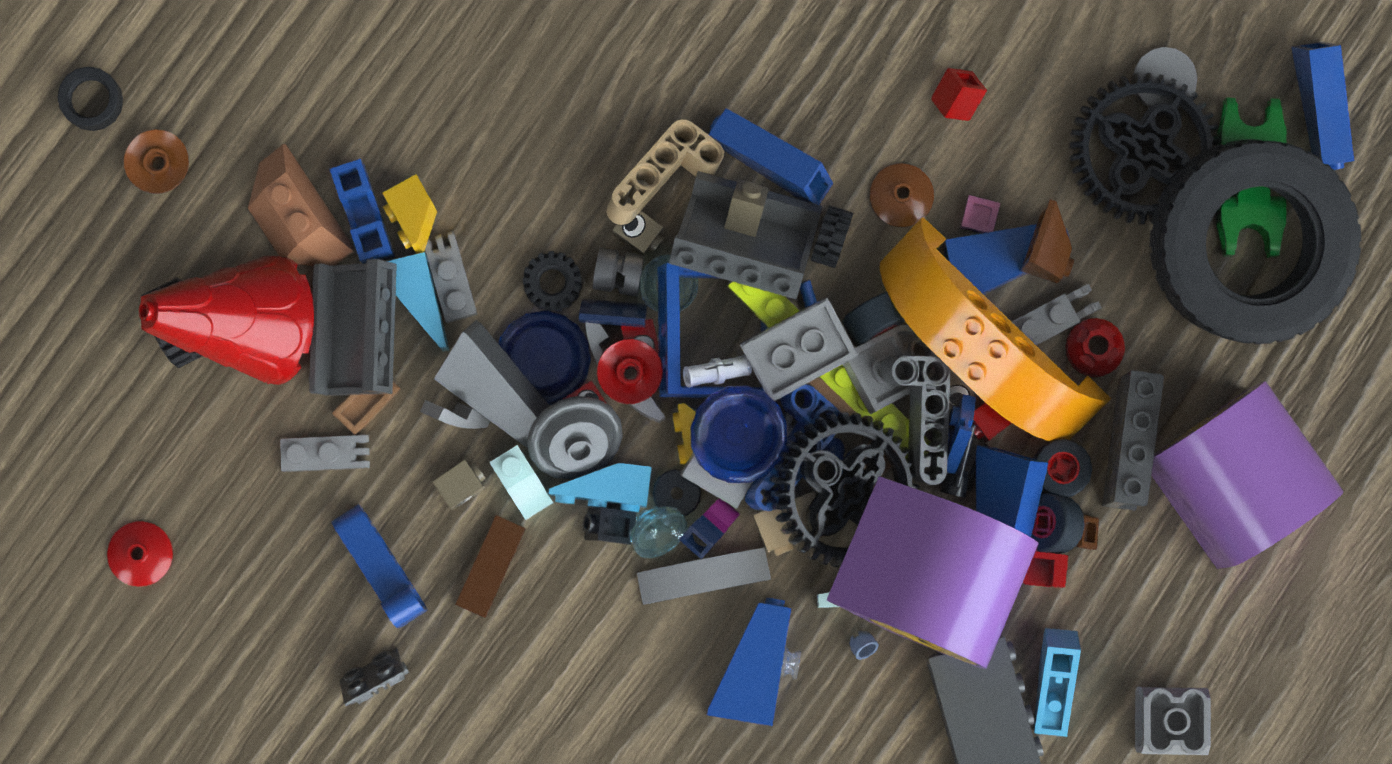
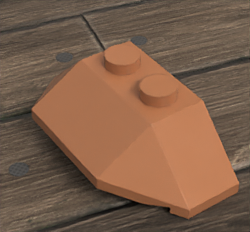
M286 144L281 145L259 163L248 209L279 256L288 257L297 264L314 266V264L335 266L356 251Z

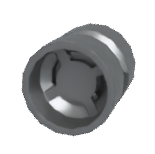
M599 248L593 289L611 292L614 288H618L620 294L638 297L645 255L627 252L624 256H620L618 250Z

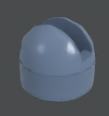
M858 631L859 636L855 638L852 635L850 638L851 651L859 660L868 658L879 647L873 635L867 631Z

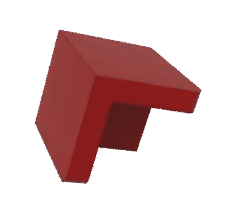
M947 68L931 100L945 118L969 121L985 96L987 89L973 71Z
M1035 551L1023 584L1065 588L1068 555Z

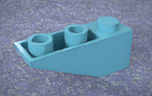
M617 463L549 488V495L556 496L555 502L574 504L575 499L588 500L587 506L607 508V503L620 504V510L639 513L640 507L647 508L652 468L649 466Z

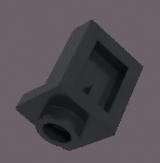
M602 507L588 508L587 514L583 519L585 540L633 545L637 512Z

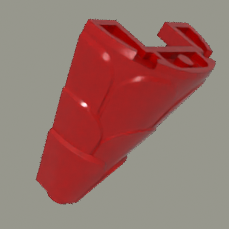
M267 255L234 267L220 269L200 278H188L143 295L139 305V317L143 331L189 353L196 352L218 364L234 368L264 383L281 385L290 381L299 372L301 365L298 362L302 353L308 354L314 327L313 298L308 280L305 275L299 274L297 271L298 264L294 260L285 256Z

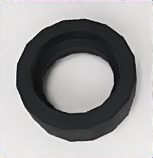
M87 66L75 69L64 78L59 86L57 96L59 108L66 119L80 129L89 131L105 129L114 123L121 113L123 105L121 88L108 73L100 68ZM90 80L103 84L109 93V103L105 111L91 118L78 114L72 104V95L77 86Z

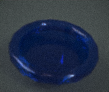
M545 310L526 313L511 322L498 339L500 347L549 406L579 389L587 379L591 364L588 340L580 327L562 314Z
M728 386L711 394L697 409L690 427L691 448L698 464L712 477L730 484L750 483L767 475L780 461V454L784 451L787 443V422L779 405L766 392L750 386Z

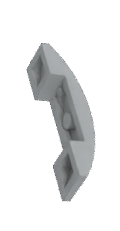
M585 323L589 345L598 365L599 359L603 354V350L600 347L610 341L600 324ZM651 397L641 403L628 404L650 420L658 423L665 420V416Z
M765 547L637 573L643 605L771 580Z

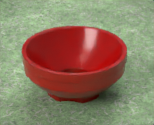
M1099 318L1087 319L1075 325L1070 331L1065 344L1066 356L1071 366L1079 373L1089 377H1101L1108 375L1120 365L1124 357L1125 342L1121 332L1113 323ZM1094 336H1100L1107 342V350L1102 355H1096L1089 349V341Z

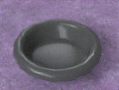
M575 396L559 400L544 409L532 423L527 438L529 457L540 471L554 478L573 480L598 471L607 466L618 453L623 438L621 419L610 405L597 398Z

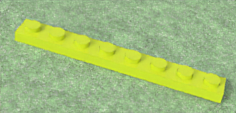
M732 281L727 285L768 328L799 312L785 296ZM843 364L820 376L856 413H859L861 417L871 416L873 422L876 420L882 421L884 423L883 429L887 427L894 430L892 437L899 436L903 439L899 447L908 448L909 420L892 403L870 415ZM924 436V440L928 445L930 441Z

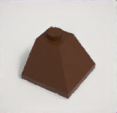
M1050 199L1041 210L1021 271L1058 284L1063 276L1069 277L1075 259L1070 258L1072 246L1057 202Z

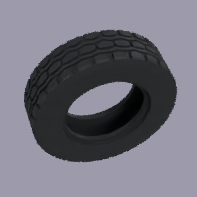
M1250 139L1227 142L1224 145H1217L1205 150L1203 154H1198L1186 163L1184 169L1180 168L1170 180V185L1165 187L1158 200L1160 202L1158 208L1155 207L1151 222L1153 229L1150 230L1149 247H1152L1150 257L1153 270H1156L1157 275L1155 277L1161 290L1165 291V297L1180 312V315L1198 328L1236 342L1272 344L1274 341L1282 342L1292 339L1296 334L1302 335L1313 329L1316 323H1321L1333 312L1332 309L1335 306L1338 307L1347 294L1348 286L1351 287L1357 272L1355 270L1356 264L1359 265L1361 253L1359 242L1362 241L1361 225L1358 224L1357 219L1359 215L1355 202L1351 201L1350 197L1352 195L1345 183L1338 179L1339 175L1328 164H1324L1322 159L1309 151H1304L1303 148L1288 143ZM1264 186L1281 194L1296 211L1302 228V249L1295 268L1281 284L1261 294L1238 295L1218 280L1209 264L1206 251L1207 231L1214 214L1228 198L1239 191Z

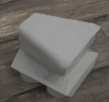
M1136 688L1135 749L1137 753L1169 755L1209 754L1211 747V698L1208 688Z

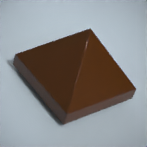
M1084 515V531L1076 547L1096 550L1099 518Z

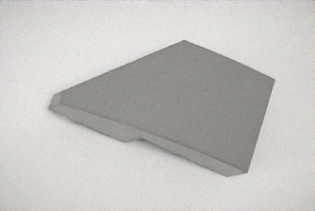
M425 400L420 410L423 414L461 428H486L490 423V420L478 411L457 402L453 412Z

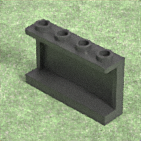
M373 259L367 260L365 264L335 266L314 264L312 278L314 327L310 345V393L325 396L393 393L396 263Z
M1131 370L1118 379L1102 502L1103 507L1136 511L1137 506L1144 507L1148 504L1164 376L1161 374Z
M1000 636L987 669L971 665L946 654L937 653L925 657L955 764H1041L1039 757L1044 756L1043 748L1039 737L1033 738L1030 725L1035 724L1030 705L1024 706L1021 693L1026 690L1021 674H1015L1012 661L1016 660V653L1011 641L1006 642L1005 637Z

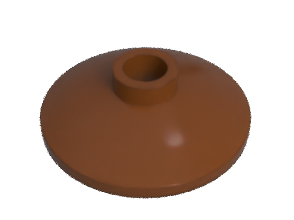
M154 129L139 134L130 142L124 155V169L127 177L138 189L147 193L161 194L171 191L183 181L189 168V155L185 145L176 135L165 130ZM159 158L163 159L164 166L161 169H155L153 166L154 161Z
M900 163L884 168L875 177L870 188V203L873 211L879 219L894 227L903 228L915 225L922 217L925 218L928 215L934 201V189L930 179L921 169L910 164ZM905 188L909 192V196L901 199L897 195V190Z

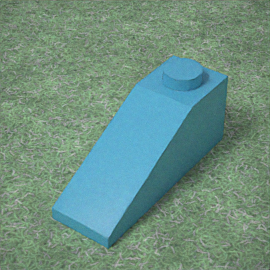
M425 252L387 261L397 264V298L443 352L449 351L434 282Z
M1045 628L1034 721L1035 734L1067 737L1081 653L1078 631Z

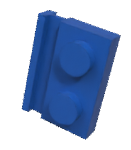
M963 394L959 406H953L951 409L947 473H956L971 437L976 397Z

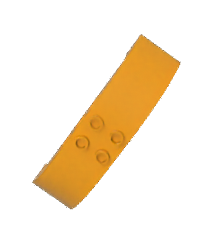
M922 217L880 262L882 282L895 308L926 346L1001 416L1022 430L1046 441L1070 440L1110 401L1111 397L1089 376L1079 385L1072 381L937 250L946 238Z

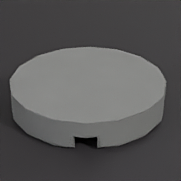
M1161 47L1149 51L1139 59L1133 74H1139L1141 83H1143L1146 73H1151L1153 83L1161 74L1165 78L1164 85H1167L1172 78L1177 80L1175 86L1177 90L1183 84H1186L1188 89L1184 94L1188 97L1196 90L1197 73L1195 66L1186 54L1175 48ZM1148 93L1135 94L1141 103L1148 108L1157 103H1169V99L1163 96Z

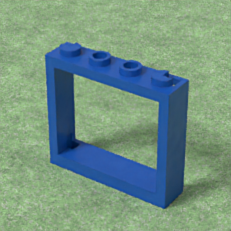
M669 263L657 267L658 356L660 357L663 369L662 381L659 386V397L726 398L729 391L732 390L744 398L768 399L763 387L693 386L688 388L687 386H681L679 278H722ZM761 321L762 332L766 330L768 327Z

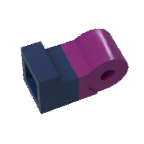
M719 498L688 528L680 538V541L702 559L722 538L728 528L740 516V513L730 504ZM693 533L707 546L698 545L693 539Z

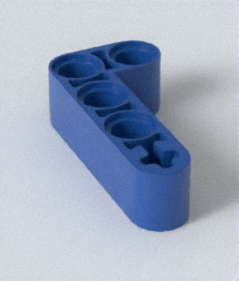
M805 384L780 398L784 410L797 420L798 423L762 467L747 491L745 501L754 510H776L773 509L772 505L778 502L779 499L776 496H772L770 492L778 490V487H773V485L778 484L772 483L770 479L780 476L779 471H776L773 466L776 464L781 465L784 462L778 454L790 452L785 443L787 441L797 443L794 433L796 431L805 433L804 425L807 423L815 426V419L822 412L826 415L835 414L837 417L840 413L830 401L810 385ZM798 391H801L804 395V403L800 408L795 404L794 400ZM836 434L821 439L808 452L824 450ZM801 465L797 472L795 486L802 478ZM761 490H767L764 494L767 498L766 502H761L763 499L760 493Z
M357 504L331 521L334 529L381 600V606L396 628H402L428 611L423 600L360 504Z

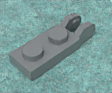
M1086 284L1068 295L1063 294L1012 321V323L1037 346L1081 322V319L1102 307L1099 302H1093L1085 306L1081 311L1075 312L1070 302L1089 294L1092 289L1089 284Z

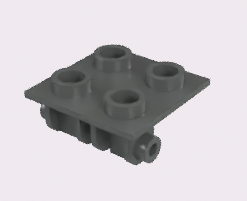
M397 648L391 652L383 651L376 655L372 662L362 668L354 667L344 674L343 678L340 679V685L345 706L356 702L361 704L373 697V691L376 695L379 694L378 688L383 687L386 690L388 689L387 683L393 686L405 679V675L410 672L404 661H401Z

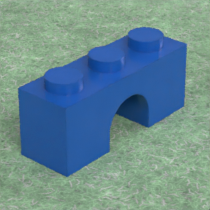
M358 159L331 168L330 172L339 199L346 212L351 228L350 233L360 262L365 264L367 260H385L394 257L395 254L362 160Z

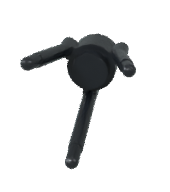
M975 423L971 426L973 431L956 473L946 474L945 479L940 483L942 484L940 492L966 498L967 490H972L976 477V460L969 475L968 471H965L976 429Z

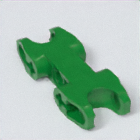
M1226 97L1223 100L1220 123L1216 136L1221 137V141L1216 146L1224 145L1227 142L1249 139L1287 143V129L1280 99L1271 98L1270 101H1267L1263 125L1253 127L1246 125L1240 119L1236 98ZM1264 186L1252 187L1232 195L1216 211V227L1223 257L1235 255L1239 232L1247 228L1256 230L1262 236L1267 258H1277L1280 255L1282 237L1286 226V199L1283 196H1270V188Z

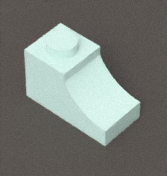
M518 445L490 461L491 466L525 520L553 504V501Z

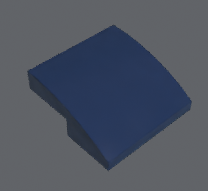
M582 299L579 321L582 323L645 328L648 304Z

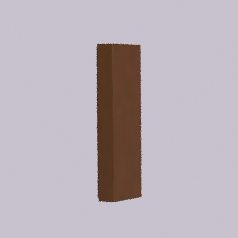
M497 515L495 516L455 605L481 617H487L526 528Z

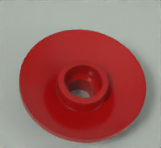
M635 339L620 340L609 346L601 355L597 367L598 381L604 393L612 400L622 404H637L649 399L659 388L663 376L662 363L657 352L647 343ZM627 369H635L637 371L636 377L627 379L625 377Z
M144 521L132 522L121 527L111 538L107 550L108 564L113 574L125 584L137 587L152 585L165 576L172 564V543L165 531L159 526ZM140 547L143 550V556L136 560L133 558L132 552L135 548Z

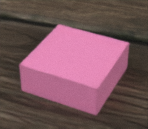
M969 195L960 228L981 234L993 232L1000 203Z

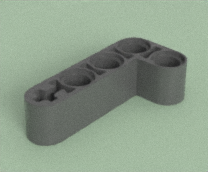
M888 356L881 364L880 372L882 378L889 384L910 386L908 449L910 451L908 452V458L914 461V464L909 469L916 474V477L912 479L923 484L937 485L945 479L947 474L950 368L936 356ZM901 362L904 366V374L901 378H898L895 369L898 363ZM930 363L935 368V373L931 379L928 378L926 373ZM931 396L934 405L931 411L928 412L925 403L927 398ZM928 429H931L933 437L932 441L927 445L924 435ZM924 451L932 452V455H924ZM930 466V472L924 473L925 467Z

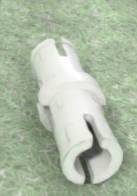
M745 355L724 360L713 358L709 363L685 366L683 369V379L688 388L711 382L722 384L726 379L751 375L752 367Z

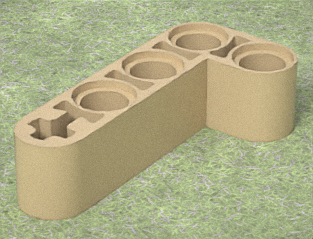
M683 119L677 120L615 188L607 205L606 213L608 218L618 225L630 223L680 166L684 167L694 176H697L698 171L715 175L724 157L722 146L694 123ZM675 137H681L686 142H680ZM701 156L709 158L712 162L704 161ZM657 158L665 160L668 164L658 162ZM637 180H643L647 182L649 186H643L639 184ZM629 197L631 199L630 204L627 203L623 206V204Z

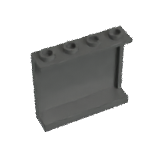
M698 171L678 235L675 236L669 264L797 300L823 206L768 191L756 237L724 229L737 182Z

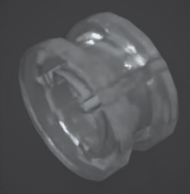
M785 648L780 677L791 675L792 679H797L801 656L800 650L791 653L788 648Z

